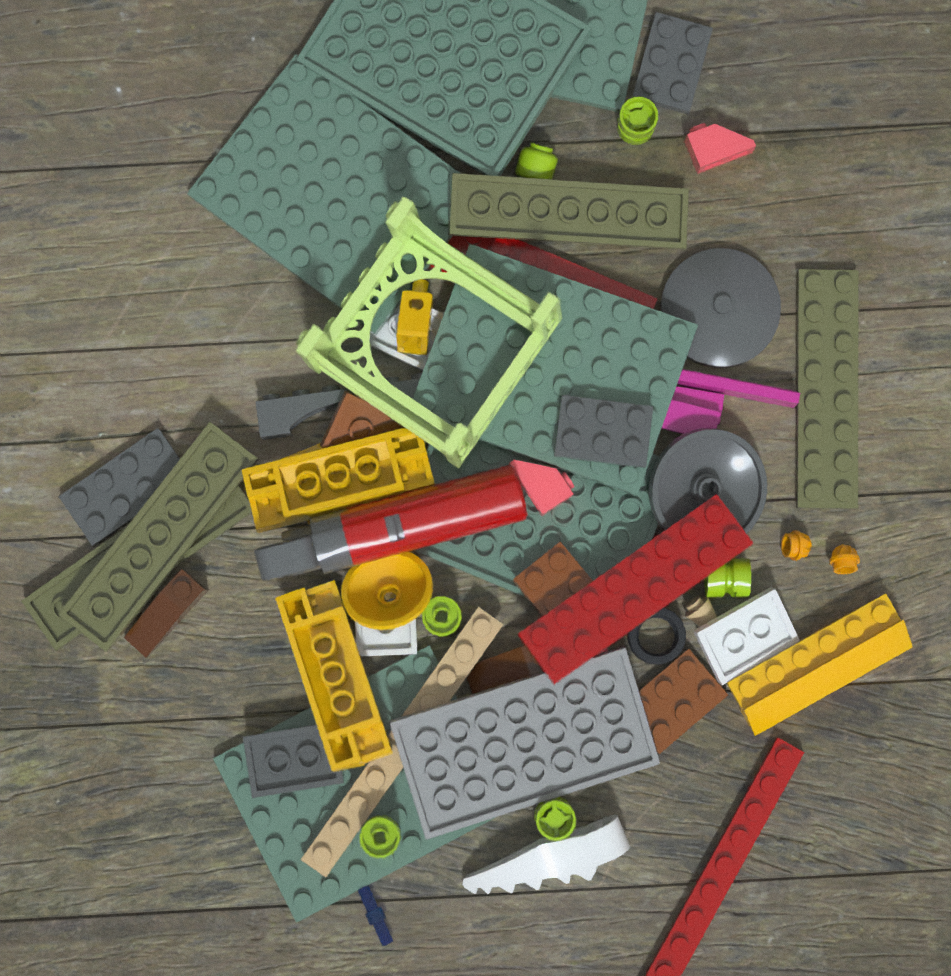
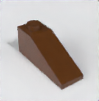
M181 569L158 594L124 638L147 658L208 590L190 573Z
M524 645L476 663L468 674L467 680L472 694L537 674L543 670Z

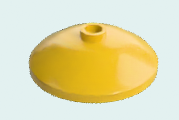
M406 552L351 567L342 583V602L348 615L360 625L376 630L394 629L413 621L425 610L432 596L433 580L429 568L424 561L415 554Z

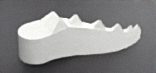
M611 815L586 826L575 828L566 839L555 841L549 840L546 837L540 838L486 867L467 874L462 885L474 894L477 893L478 888L483 889L489 894L493 887H500L512 893L515 884L526 883L539 890L542 879L557 877L564 883L569 884L570 877L573 874H577L590 881L599 865L623 855L630 849V845L618 815Z

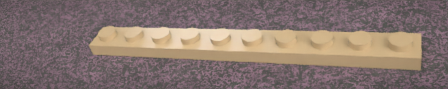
M478 607L401 717L449 702L503 624ZM392 731L387 737L393 754L368 763L301 859L324 877H327L403 768Z

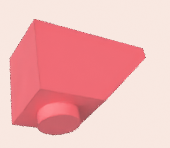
M706 123L691 128L684 141L697 174L751 154L756 147L754 140L717 124L706 126Z
M513 460L509 463V465L511 464L515 467L521 486L541 516L573 496L571 489L574 488V484L566 472L560 474L557 468L519 460Z

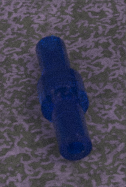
M369 885L359 889L358 893L367 911L365 916L369 925L373 924L382 947L394 942L384 921L386 915L382 906L378 907Z

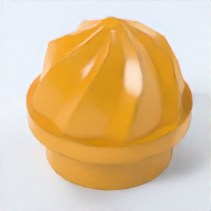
M793 530L791 533L783 535L781 551L784 557L798 561L808 556L812 548L808 535L798 530Z
M842 544L832 551L829 563L833 566L834 573L851 574L858 570L857 564L860 563V557L857 551L850 545Z

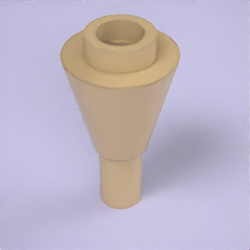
M697 596L686 605L687 612L685 617L699 627L717 617L709 597L701 598Z

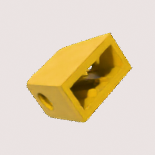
M424 279L411 282L410 291H402L397 326V352L427 355L433 294L428 293L429 282Z

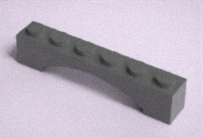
M422 373L411 375L412 379L400 381L399 377H388L385 379L395 388L413 399ZM339 385L322 387V392L310 394L309 389L293 391L290 397L280 398V394L262 396V401H255L260 438L264 441L292 437V430L300 423L317 413L337 407L345 390L350 393L353 392L349 389H340Z

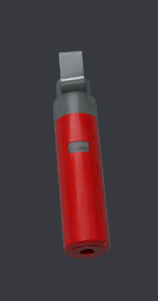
M510 464L309 518L310 525L281 532L282 542L267 545L253 551L262 581L290 574L297 576L323 569L324 574L525 521L528 514L519 477L515 467Z

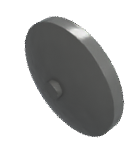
M714 248L698 252L688 257L676 267L664 287L660 311L698 324L687 355L689 360L706 367L729 368L750 361L770 343L779 325L781 301L774 279L760 262L748 254L737 250Z
M715 428L696 429L674 439L657 458L649 480V502L659 526L665 531L717 494L747 534L761 516L767 497V476L758 453L743 438L731 432Z

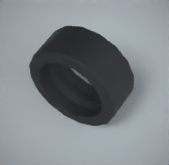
M664 607L649 619L662 618L672 626L674 641L666 652L654 654L646 651L641 646L639 630L642 624L627 634V641L631 651L638 659L648 664H664L672 661L681 653L685 645L686 630L682 620L675 612Z

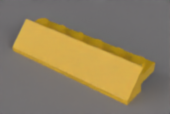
M406 428L241 469L257 533L308 521L312 517L435 485L424 440Z
M335 580L307 590L301 588L275 597L332 772L365 766V763L393 754Z
M883 594L801 639L796 644L726 684L741 708L740 711L754 736L913 646L904 620L900 619L887 594Z

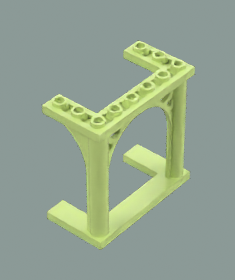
M403 197L399 203L394 202L386 214V218H388L386 224L392 239L389 243L384 242L375 255L377 260L373 266L365 268L358 279L359 286L354 293L349 292L341 303L343 309L336 318L331 317L323 331L315 325L312 326L310 331L306 329L297 340L296 345L298 348L296 352L310 369L318 374L322 371L442 452L448 462L459 469L561 322L560 300L551 293L547 294L541 304L532 300L439 238L421 222L414 203ZM405 254H411L416 258L417 268L412 274H406L401 268V259ZM424 257L429 260L427 264L435 266L432 270H424ZM395 267L399 276L395 282H388L387 277H392V270ZM421 279L451 281L464 287L532 332L467 428L460 423L453 427L395 388L382 376L374 362L370 346V333L374 317L385 299L405 284ZM374 296L379 299L376 304L370 303ZM356 321H364V327L361 331L351 330V328H355L358 325ZM356 337L363 341L362 348L354 353L345 352L341 348L342 343L348 338ZM362 357L367 359L364 368L360 366L359 362L356 365L351 362Z

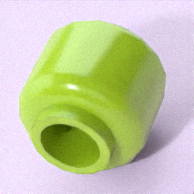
M530 142L529 147L526 146L520 150L515 173L521 178L552 180L558 158L552 154V148Z

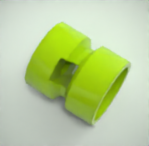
M633 97L622 105L617 120V131L625 142L632 145H640L652 137L658 121V110L655 104L645 97Z
M733 558L729 563H726L705 578V596L723 597L726 593H729L732 598H749L751 592L750 559Z
M445 596L431 599L422 612V622L425 628L431 634L439 637L455 633L462 620L458 604Z
M560 796L538 803L534 809V819L537 828L547 839L559 841L566 839L572 834L576 826V816L572 806L565 798Z
M376 815L370 818L360 832V844L363 850L369 856L375 858H385L392 855L398 848L401 840V829L398 823L386 815Z

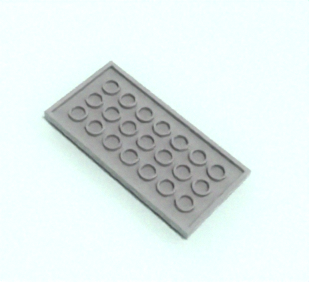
M624 646L596 655L555 685L551 683L544 672L389 721L426 840L660 764L629 657Z

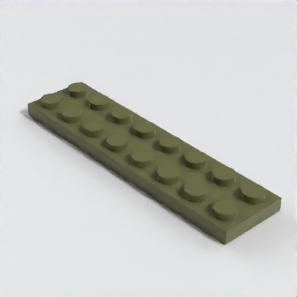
M452 173L450 176L448 235L684 250L686 249L689 189Z
M798 269L797 392L800 393L799 403L796 405V508L858 509L859 270Z
M209 422L58 615L105 652H108L243 481L241 469L253 467L259 459L213 423Z
M239 486L174 568L252 514L250 501ZM125 528L21 601L55 651L60 650L82 634L59 616L58 613Z

